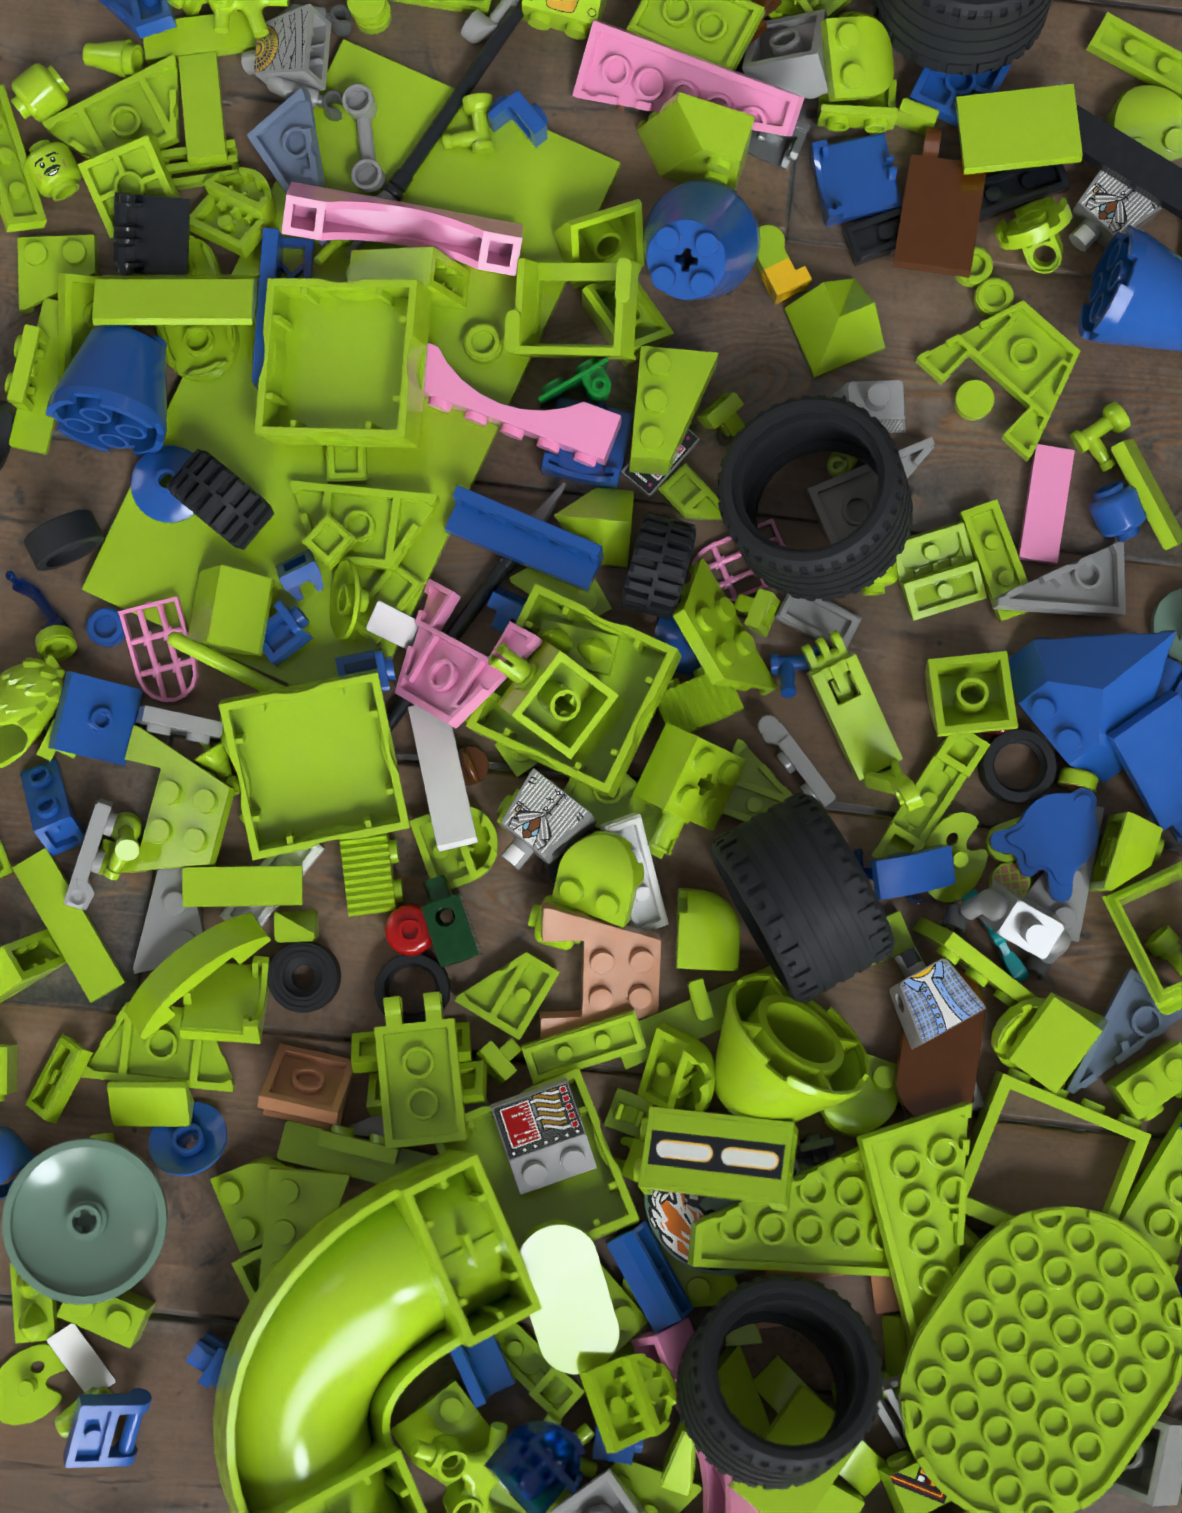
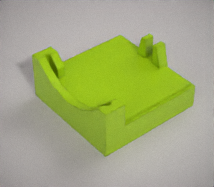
M156 134L143 136L77 164L110 239L114 238L115 192L182 198L168 173Z
M253 956L252 964L224 963L183 996L184 1007L179 1028L181 1038L261 1044L269 996L268 969L270 958Z

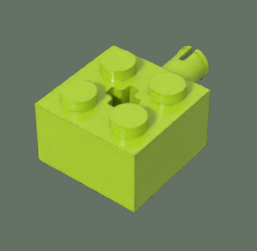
M546 640L542 642L528 662L512 651L505 643L499 644L494 650L505 657L506 661H502L491 653L488 664L511 679L513 683L497 704L513 718L565 756L572 759L619 695Z
M666 722L633 792V795L661 808L660 812L663 813L647 845L671 856L672 849L685 823L689 825L690 822L714 831L747 760Z

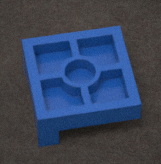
M1011 64L1001 66L995 71L969 75H950L935 72L924 67L909 99L937 109L939 111L937 118L958 127L955 105L956 97L998 92Z
M884 133L829 145L827 144V139L811 143L808 157L825 227L873 217L902 206L896 183L897 167L892 165L894 155L890 156Z
M558 396L556 409L566 408L582 403V401ZM588 399L585 401L586 403L621 415L622 424L606 465L596 463L595 467L592 468L574 461V454L560 449L558 454L546 451L541 466L542 475L607 489H617L634 413L609 408L601 401L599 405L593 404L592 399Z

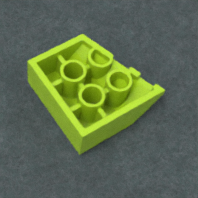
M678 92L663 104L659 113L654 111L649 115L648 121L642 120L639 122L636 131L660 177L680 184L699 179L713 180L723 183L736 191L747 158L755 116Z

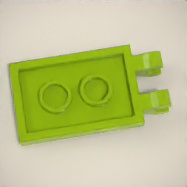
M439 991L423 993L426 1021L404 1024L402 998L400 996L383 998L386 1026L374 1027L386 1149L468 1140L455 1018L443 1019L442 994Z

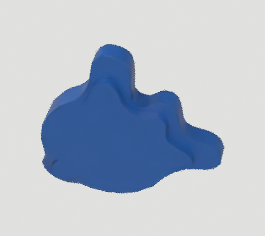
M1079 788L1071 793H1054L1042 796L1034 800L1024 810L1015 825L992 833L989 838V845L996 852L1013 855L1018 870L1024 877H1031L1039 870H1043L1046 873L1050 898L1057 902L1068 901L1072 895L1073 878L1077 869L1090 858L1097 846L1099 834L1095 814L1097 798L1091 790L1086 788Z

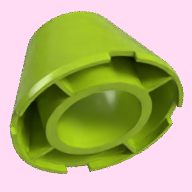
M752 973L739 979L728 995L715 1059L714 1090L722 1104L734 1116L797 1122L845 1101L860 1092L865 1080L869 1077L868 1057L857 1034L832 1006L826 1011L813 1000L806 1003L793 1000L783 988L776 975Z

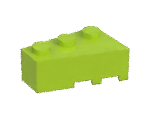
M641 346L629 472L668 476L692 419L700 406L707 386L715 373L719 353Z

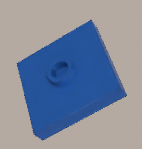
M66 671L48 748L125 766V755L133 725L135 726L143 690Z

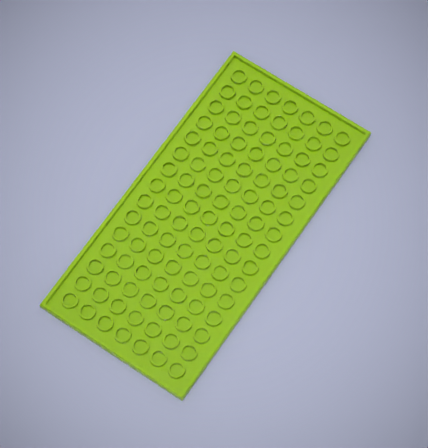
M343 39L327 72L326 89L319 91V94L325 95L329 91H338L343 96L345 90L353 84H363L370 89L377 103L375 117L371 120L376 162L385 173L386 180L384 184L389 183V179L396 170L401 168L455 88ZM337 103L331 104L329 108L342 112V119L339 121L329 120L325 116L323 108L315 105L313 113L326 188L372 197L379 195L382 192V187L375 192L365 193L360 191L352 180V169L361 160L356 121L348 114L344 106ZM463 105L443 134L451 133L452 135L461 131L473 130L472 116L465 113ZM511 119L496 132H493L489 127L490 141H494L495 151L486 155L473 154L472 146L453 147V149L445 150L442 134L413 176V181L406 193H403L404 197L400 202L523 224V238L519 258H526L538 263H564L554 231L567 221L601 211L621 168V162L547 130L548 139L535 148ZM276 180L271 190L276 203V220L272 228L279 229L282 237L310 239L282 234L286 193ZM314 239V242H315L314 258H315L316 255H317L324 247L321 246V244L318 242V240H315V239ZM262 241L246 258L239 257L231 275H260ZM368 241L360 250L411 247ZM340 245L322 265H318L314 261L312 279H323L340 283L347 282L346 272L350 265L347 253L350 246L343 247ZM284 249L283 264L291 273L304 263L305 250ZM454 260L470 271L466 309L431 306L428 343L438 346L450 367L474 390L500 404L510 406L532 360L529 357L508 353L504 348L506 314L509 310H515L517 272L516 276L480 270ZM282 271V278L288 277V276ZM542 281L539 342L567 282ZM256 303L253 325H237L240 346L237 357L231 367L221 376L209 381L196 382L182 377L167 409V432L163 446H178L192 453L197 449L209 452L271 505L274 515L249 545L242 550L232 546L195 514L184 521L176 523L159 522L148 517L135 503L130 486L82 590L124 610L145 605L149 601L153 603L179 596L189 629L200 571L222 564L272 578L275 582L268 619L278 612L274 604L279 600L289 607L296 604L310 621L305 627L313 636V639L278 667L269 661L263 651L262 656L219 653L289 685H295L339 676L335 657L381 648L383 657L391 656L393 659L399 645L384 639L377 647L355 629L346 639H339L334 635L330 621V593L333 577L338 565L331 569L326 564L318 563L323 589L318 592L312 582L306 581L302 583L300 589L304 599L300 601L296 600L288 591H285L278 577L275 565L309 549L301 542L308 532L304 529L300 517L301 512L296 497L291 491L290 482L302 481L328 484L326 446L271 444L254 434L258 391L252 383L257 316ZM475 324H491L499 330L502 336V353L497 360L490 364L475 363L465 352V334ZM424 397L420 448L367 447V483L334 485L437 494L440 497L438 506L399 564L426 586L450 534L446 533L445 527L456 505L453 498L454 491L457 485L471 491L500 426L488 421L486 426L477 425L464 419L465 413L451 408L449 413L440 411L429 406V399ZM164 476L161 479V486L168 488L167 484L173 476ZM356 567L360 577L361 589L369 591L384 570ZM425 586L422 588V590L419 592V594L416 596L413 602L409 605L404 614L410 617L413 616L416 607L423 595ZM175 602L163 604L169 626L171 625L172 629L181 627ZM157 606L143 609L146 620L163 627ZM137 611L131 612L138 616Z

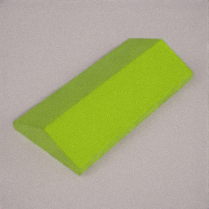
M102 275L95 279L92 313L93 325H253L260 275Z

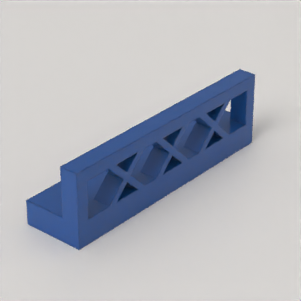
M263 228L252 370V383L257 391L265 356L263 325L267 279L282 278V271L288 276L286 278H298L303 274V278L312 279L314 239L282 237L279 229ZM284 249L305 250L304 263L291 273L283 264Z
M457 485L453 494L456 505L445 527L446 533L585 592H589L604 559L601 545Z
M495 1334L470 1348L460 1345L450 1351L475 1408L487 1403L490 1395L516 1382Z

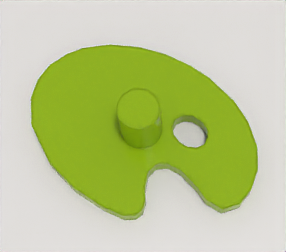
M956 812L944 817L935 825L925 841L926 845L923 849L939 844L948 845L946 842L948 835L955 833L957 836L956 842L951 845L956 884L927 891L934 899L941 902H954L962 899V896L969 893L976 886L987 863L988 853L985 849H967L968 838L979 823L976 816L970 813Z
M37 1344L21 1350L0 1368V1421L9 1425L32 1423L44 1417L62 1401V1393L49 1387L47 1382L50 1376L65 1371L67 1368L49 1344ZM42 1361L45 1366L43 1371L35 1372L32 1369L33 1363Z

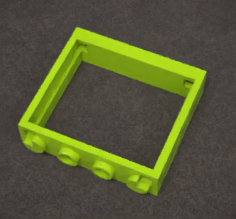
M1009 1068L1007 1074L996 1070L983 1102L984 1107H981L969 1137L970 1148L969 1155H966L964 1175V1180L967 1182L965 1214L996 1227L1016 1216V1214L968 1195L1011 1089L1130 1138L1101 1212L1119 1219L1151 1138V1134L1140 1130L1142 1122L1122 1113L1119 1114L1117 1120L1103 1114L1105 1106L1086 1098L1082 1099L1081 1104L1066 1099L1069 1091L1060 1088L1057 1094H1055L1046 1087L1043 1090L1029 1084L1032 1078L1030 1075L1013 1068Z

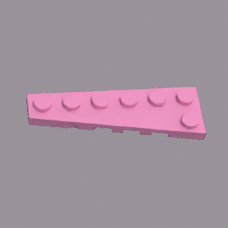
M593 20L572 94L573 97L660 112L665 102L678 92H682L755 116L753 130L783 136L793 135L805 98L802 95L598 20Z

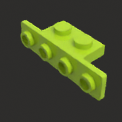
M49 298L43 300L37 326L25 324L23 334L17 336L14 345V356L17 358L14 371L8 374L5 382V394L8 395L7 400L17 408L9 445L15 449L43 455L49 452L56 423L53 417L46 415V409L50 395L58 384V300Z
M293 1121L285 1123L277 1154L279 1160L328 1172L351 1173L350 1177L377 1184L434 1157V1155L405 1148L386 1149L385 1137L383 1135L371 1133L368 1140L354 1136V1128L332 1124L331 1130Z

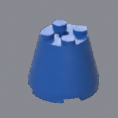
M691 180L672 188L655 203L644 226L643 246L651 281L657 289L678 299H711L731 292L746 279L759 254L760 229L757 218L753 216L752 211L744 200L736 194L737 191L713 180Z
M1128 224L1125 234L1117 232L1111 239L1092 274L1091 279L1094 282L1088 298L1090 305L1083 304L1081 307L1078 321L1079 335L1095 343L1182 352V257L1145 230Z
M103 325L95 327L89 332L51 393L46 415L53 417L59 422L57 426L59 432L76 442L109 453L110 447L134 449L133 453L136 456H144L146 453L160 451L167 432L166 341L160 337L146 335L133 330L132 325Z

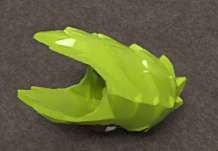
M48 654L44 660L32 657L26 658V660H22L21 664L8 668L0 675V768L9 765L21 757L47 731L50 724L49 721L57 713L65 680V670L59 666L57 660L51 654Z

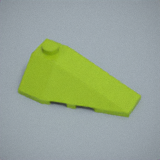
M451 1379L393 1426L390 1431L413 1464L448 1487L453 1482H464V1480L460 1478L459 1480L448 1482L441 1479L436 1470L426 1466L425 1460L411 1455L413 1442L419 1439L431 1444L436 1436L447 1434L456 1437L464 1451L480 1452L488 1446L491 1428L456 1380ZM502 1480L491 1490L489 1502L498 1511L503 1513H545L535 1508L524 1497L518 1482L515 1480Z

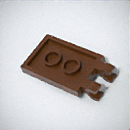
M927 127L922 155L911 154L892 267L969 278L972 269L986 172L963 175L962 157L960 161L938 158L942 129Z

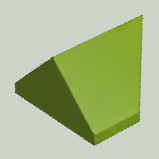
M594 488L554 515L564 530L602 546L604 559L600 566L628 568L634 491Z

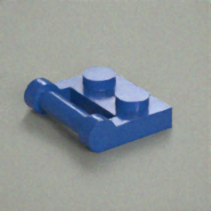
M135 1388L130 1390L128 1394H79L63 1454L65 1468L124 1467L132 1465L138 1451L135 1444L143 1414L149 1410L152 1400L150 1392L142 1388ZM119 1415H126L120 1441L111 1446Z

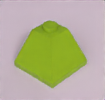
M1130 812L1108 815L1094 860L1089 891H1112L1151 867L1153 861H1158L1163 851L1164 839L1160 838L1163 828Z

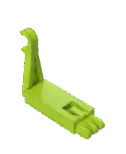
M837 630L829 633L830 640L834 646L833 649L829 650L823 637L815 640L820 655L816 657L809 644L801 646L802 653L811 670L806 672L853 776L859 781L861 780L863 785L869 789L895 795L900 806L905 804L909 812L923 806L924 803L917 787L909 777L903 774L898 761L903 759L857 655L847 651Z

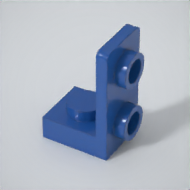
M52 759L22 771L20 776L33 831L48 852L54 856L83 844L86 830L70 808L58 761Z

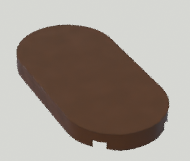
M956 969L985 1005V999L978 984L968 978L963 971ZM986 1009L913 1050L908 1043L903 1027H901L893 1086L898 1102H901L902 1107L906 1110L905 1112L911 1118L964 1101L972 1102Z

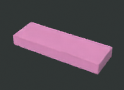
M1037 444L1032 456L1018 546L1020 560L1054 566L1058 563L1075 450Z

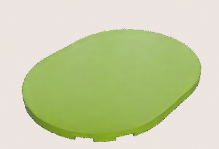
M1051 1206L1029 1210L1002 1222L988 1232L967 1255L912 1336L901 1367L898 1398L903 1431L913 1456L931 1482L954 1503L971 1513H1074L1079 1509L1087 1508L1098 1500L1115 1483L1167 1407L1182 1377V1297L1171 1274L1172 1271L1159 1251L1143 1235L1126 1223L1095 1210L1074 1206Z

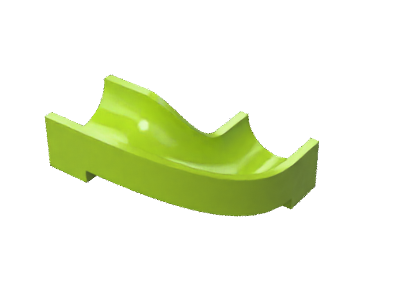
M448 1149L349 1200L304 1235L272 1269L254 1294L236 1326L224 1356L216 1388L213 1415L215 1458L220 1483L231 1513H427L403 1454L394 1445L391 1437L390 1420L396 1401L417 1375L443 1355L460 1345L470 1348L543 1309L477 1154Z

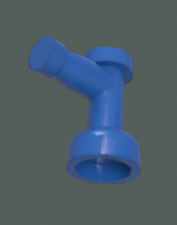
M817 646L813 647L815 657L820 655ZM770 652L771 676L779 675L781 696L785 698L794 697L796 695V685L794 684L795 671L810 670L804 655L778 656V652Z

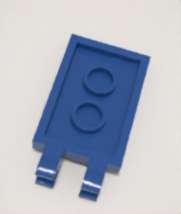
M1170 690L1106 734L1153 823L1163 828V831L1169 828L1174 839L1179 842L1182 840V700L1178 693Z

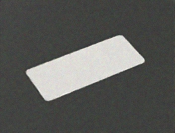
M378 601L366 629L407 649L408 646L414 645L419 626L415 624L416 619Z
M69 1324L47 1339L51 1348L84 1392H87L92 1387L98 1389L104 1386L108 1388L115 1383L114 1377L75 1324Z

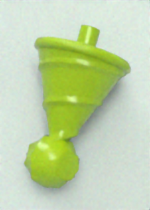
M222 741L213 746L210 743H200L205 751L193 761L210 770L211 773L221 777L226 783L234 787V796L240 794L241 789L238 776L232 775V767L230 766L229 757L224 750Z

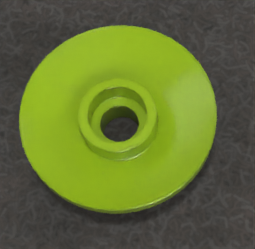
M343 560L339 563L331 586L330 621L334 635L339 639H346L350 636L357 623L359 613L366 612L369 601L368 591L361 589L357 568L351 560Z

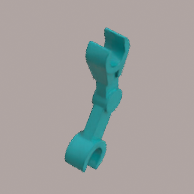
M974 889L962 896V903L978 894V892ZM978 917L986 929L989 939L999 950L998 955L1004 971L1019 983L1028 978L1029 974L1025 966L1007 946V940L993 931Z

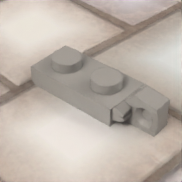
M102 798L97 799L63 902L65 905L87 910L95 894V889L90 882L89 875L90 872L99 873L106 851L99 850L98 847L102 835L111 837L118 815L110 812L113 805L111 801Z

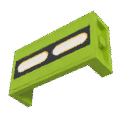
M650 1106L648 1118H642L640 1142L645 1143L643 1157H637L635 1162L634 1181L639 1182L638 1187L645 1195H653V1190L766 1203L771 1206L772 1210L789 1212L798 1129L794 1122Z

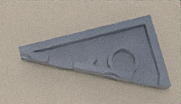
M300 88L247 134V137L286 194L291 182L326 188L311 95L307 89ZM318 240L322 247H325L329 240Z
M1126 968L1102 1014L1109 1022L1074 1069L1063 1088L1071 1094L1095 1082L1102 1073L1115 1064L1123 1062L1144 1047L1147 1041L1168 1030L1167 1027L1182 1017V1009L1170 1015L1161 1014L1140 973L1132 968Z

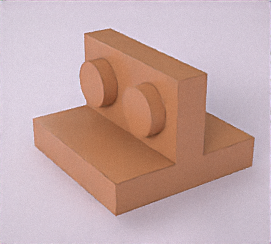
M280 1043L259 1094L258 1107L263 1108V1115L328 1130H331L332 1124L342 1125L347 1093L354 1075L351 1059Z

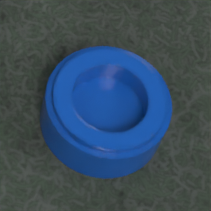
M100 608L89 616L86 624L87 634L99 646L106 648L115 647L126 638L119 612L115 609Z

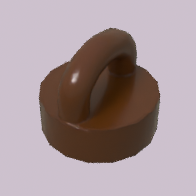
M466 746L460 748L458 753L465 785L479 784L488 774V758L477 747Z

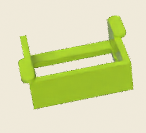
M518 258L515 310H509L506 314L505 350L508 353L529 358L591 359L596 357L597 359H605L607 357L608 359L636 360V356H634L638 276L643 264L628 258H619L617 263H538L526 258ZM542 281L616 282L614 345L539 343Z
M1182 861L1115 893L1102 897L1155 1005L1163 1015H1170L1182 1009V981L1163 989L1122 906L1159 888L1182 880Z

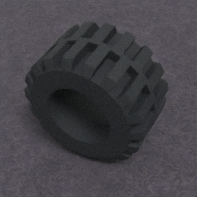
M197 449L167 484L170 494L238 549L244 550L274 515L271 505L205 450Z
M649 512L643 518L621 596L623 607L664 619H669L673 615L697 533L694 524Z

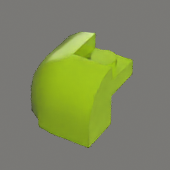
M677 888L675 968L739 971L741 931L739 917L732 904L716 892L704 889Z

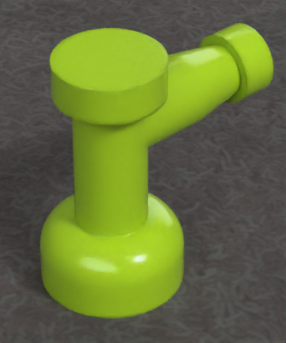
M488 93L467 95L462 98L463 109L466 114L472 116L473 130L461 131L452 135L451 133L443 134L444 148L448 150L453 149V147L472 146V153L475 155L493 153L495 151L494 141H490L487 118L490 106L493 104V96Z
M1115 401L1104 407L1101 419L1083 431L1076 430L1069 435L1072 444L1081 454L1087 450L1090 451L1099 463L1102 472L1112 468L1116 463L1112 457L1110 458L1100 437L1111 430L1116 433L1123 432L1131 426L1126 412Z
M131 812L119 813L113 827L111 836L116 841L115 850L109 865L106 866L103 872L104 876L111 880H118L121 869L126 862L135 859L139 854L137 839L141 835L142 824L139 817Z

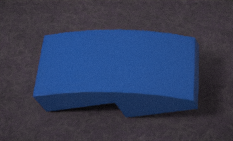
M939 844L912 853L898 852L871 860L874 889L878 900L913 895L956 884L951 845Z

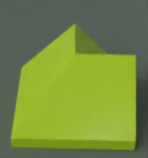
M855 278L823 282L784 308V312L814 379L885 349L876 304Z

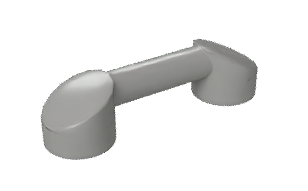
M501 0L489 17L481 11L475 10L466 20L461 30V36L474 44L488 40L512 6L516 7L521 0Z
M353 84L345 90L342 97L344 108L353 120L356 121L361 160L354 165L351 175L354 184L360 191L372 193L379 190L386 180L384 171L376 162L371 123L377 111V103L367 86Z

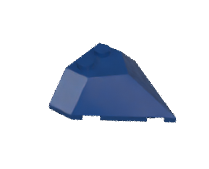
M1165 630L1159 633L1148 634L1131 632L1079 635L1060 639H1050V637L1035 638L1008 659L1012 686L1018 704L1070 766L1091 772L1100 781L1105 783L1124 769L1106 734L1155 701L1165 669L1164 665L1177 630Z

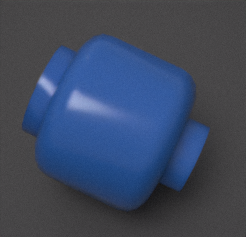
M1120 480L1109 483L1094 491V498L1089 504V511L1098 532L1103 537H1116L1118 541H1124L1136 536L1140 532L1138 527L1146 520V513L1137 489L1134 486L1124 485Z

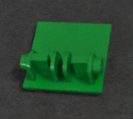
M593 357L576 367V376L564 382L563 378L559 377L541 388L542 395L538 397L540 409L558 399V396L561 397L580 385L588 399H592L593 403L605 402L611 390V381L605 372L609 362L608 358L606 357L598 362L597 358Z

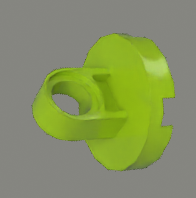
M1046 197L1014 210L1016 218L1006 224L1004 218L997 223L994 233L1000 248L1005 250L1022 249L1030 268L1037 273L1046 274L1055 271L1061 263L1064 249L1058 232L1070 223L1073 216L1066 198L1062 197L1059 203H1056L1054 197ZM1043 245L1050 246L1056 252V257L1049 262H1043L1036 258L1034 251Z

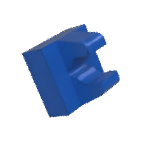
M310 549L275 565L278 577L285 591H288L296 600L304 599L300 586L306 581L312 582L318 592L323 589L321 572Z
M502 587L493 591L487 604L488 607L497 611L491 628L503 633L509 622L513 623L514 620L518 619L527 599Z

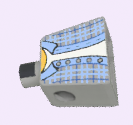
M915 946L894 958L906 979L889 988V992L912 1050L986 1009L984 1003L946 958H942L927 967Z

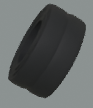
M312 941L294 942L283 947L273 957L268 969V987L274 999L282 1007L298 1013L312 1012L326 1006L337 994L341 983V969L334 954L325 946ZM301 965L310 966L315 972V982L309 988H301L294 982V972Z

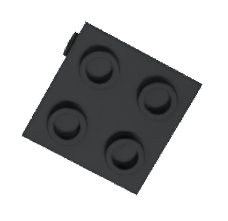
M115 192L113 271L122 275H134V273L145 275H188L190 199Z

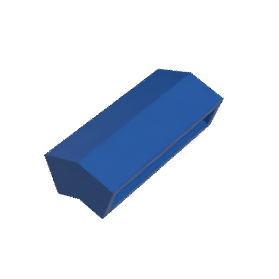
M646 1221L633 1225L606 1240L609 1251L655 1333L669 1325L682 1321L694 1310Z

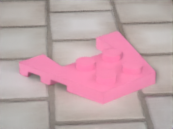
M429 579L424 590L428 595L424 610H418L415 624L419 626L414 645L407 648L395 694L456 729L508 677L488 664L489 657L441 632L461 596ZM509 622L494 649L499 644L505 643L512 651L526 660L541 645L543 640L520 626ZM493 649L491 653L505 662L506 658Z

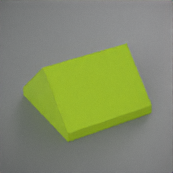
M639 199L567 221L554 231L564 263H617L619 258H628L644 266L642 202ZM571 282V284H572V286L574 287V289H575V288H578V287H581V286H584V285H587V284H590V283H594V282Z
M595 282L586 285L582 289V306L608 344L614 345L616 282ZM639 282L634 356H636V360L640 358L641 346L657 347L674 334ZM636 360L620 361L622 362L624 367H627Z
M222 564L200 571L188 637L216 652L262 656L275 580Z
M1050 993L1005 1056L1050 1091L1057 1094L1109 1021L1093 1011L1054 993Z

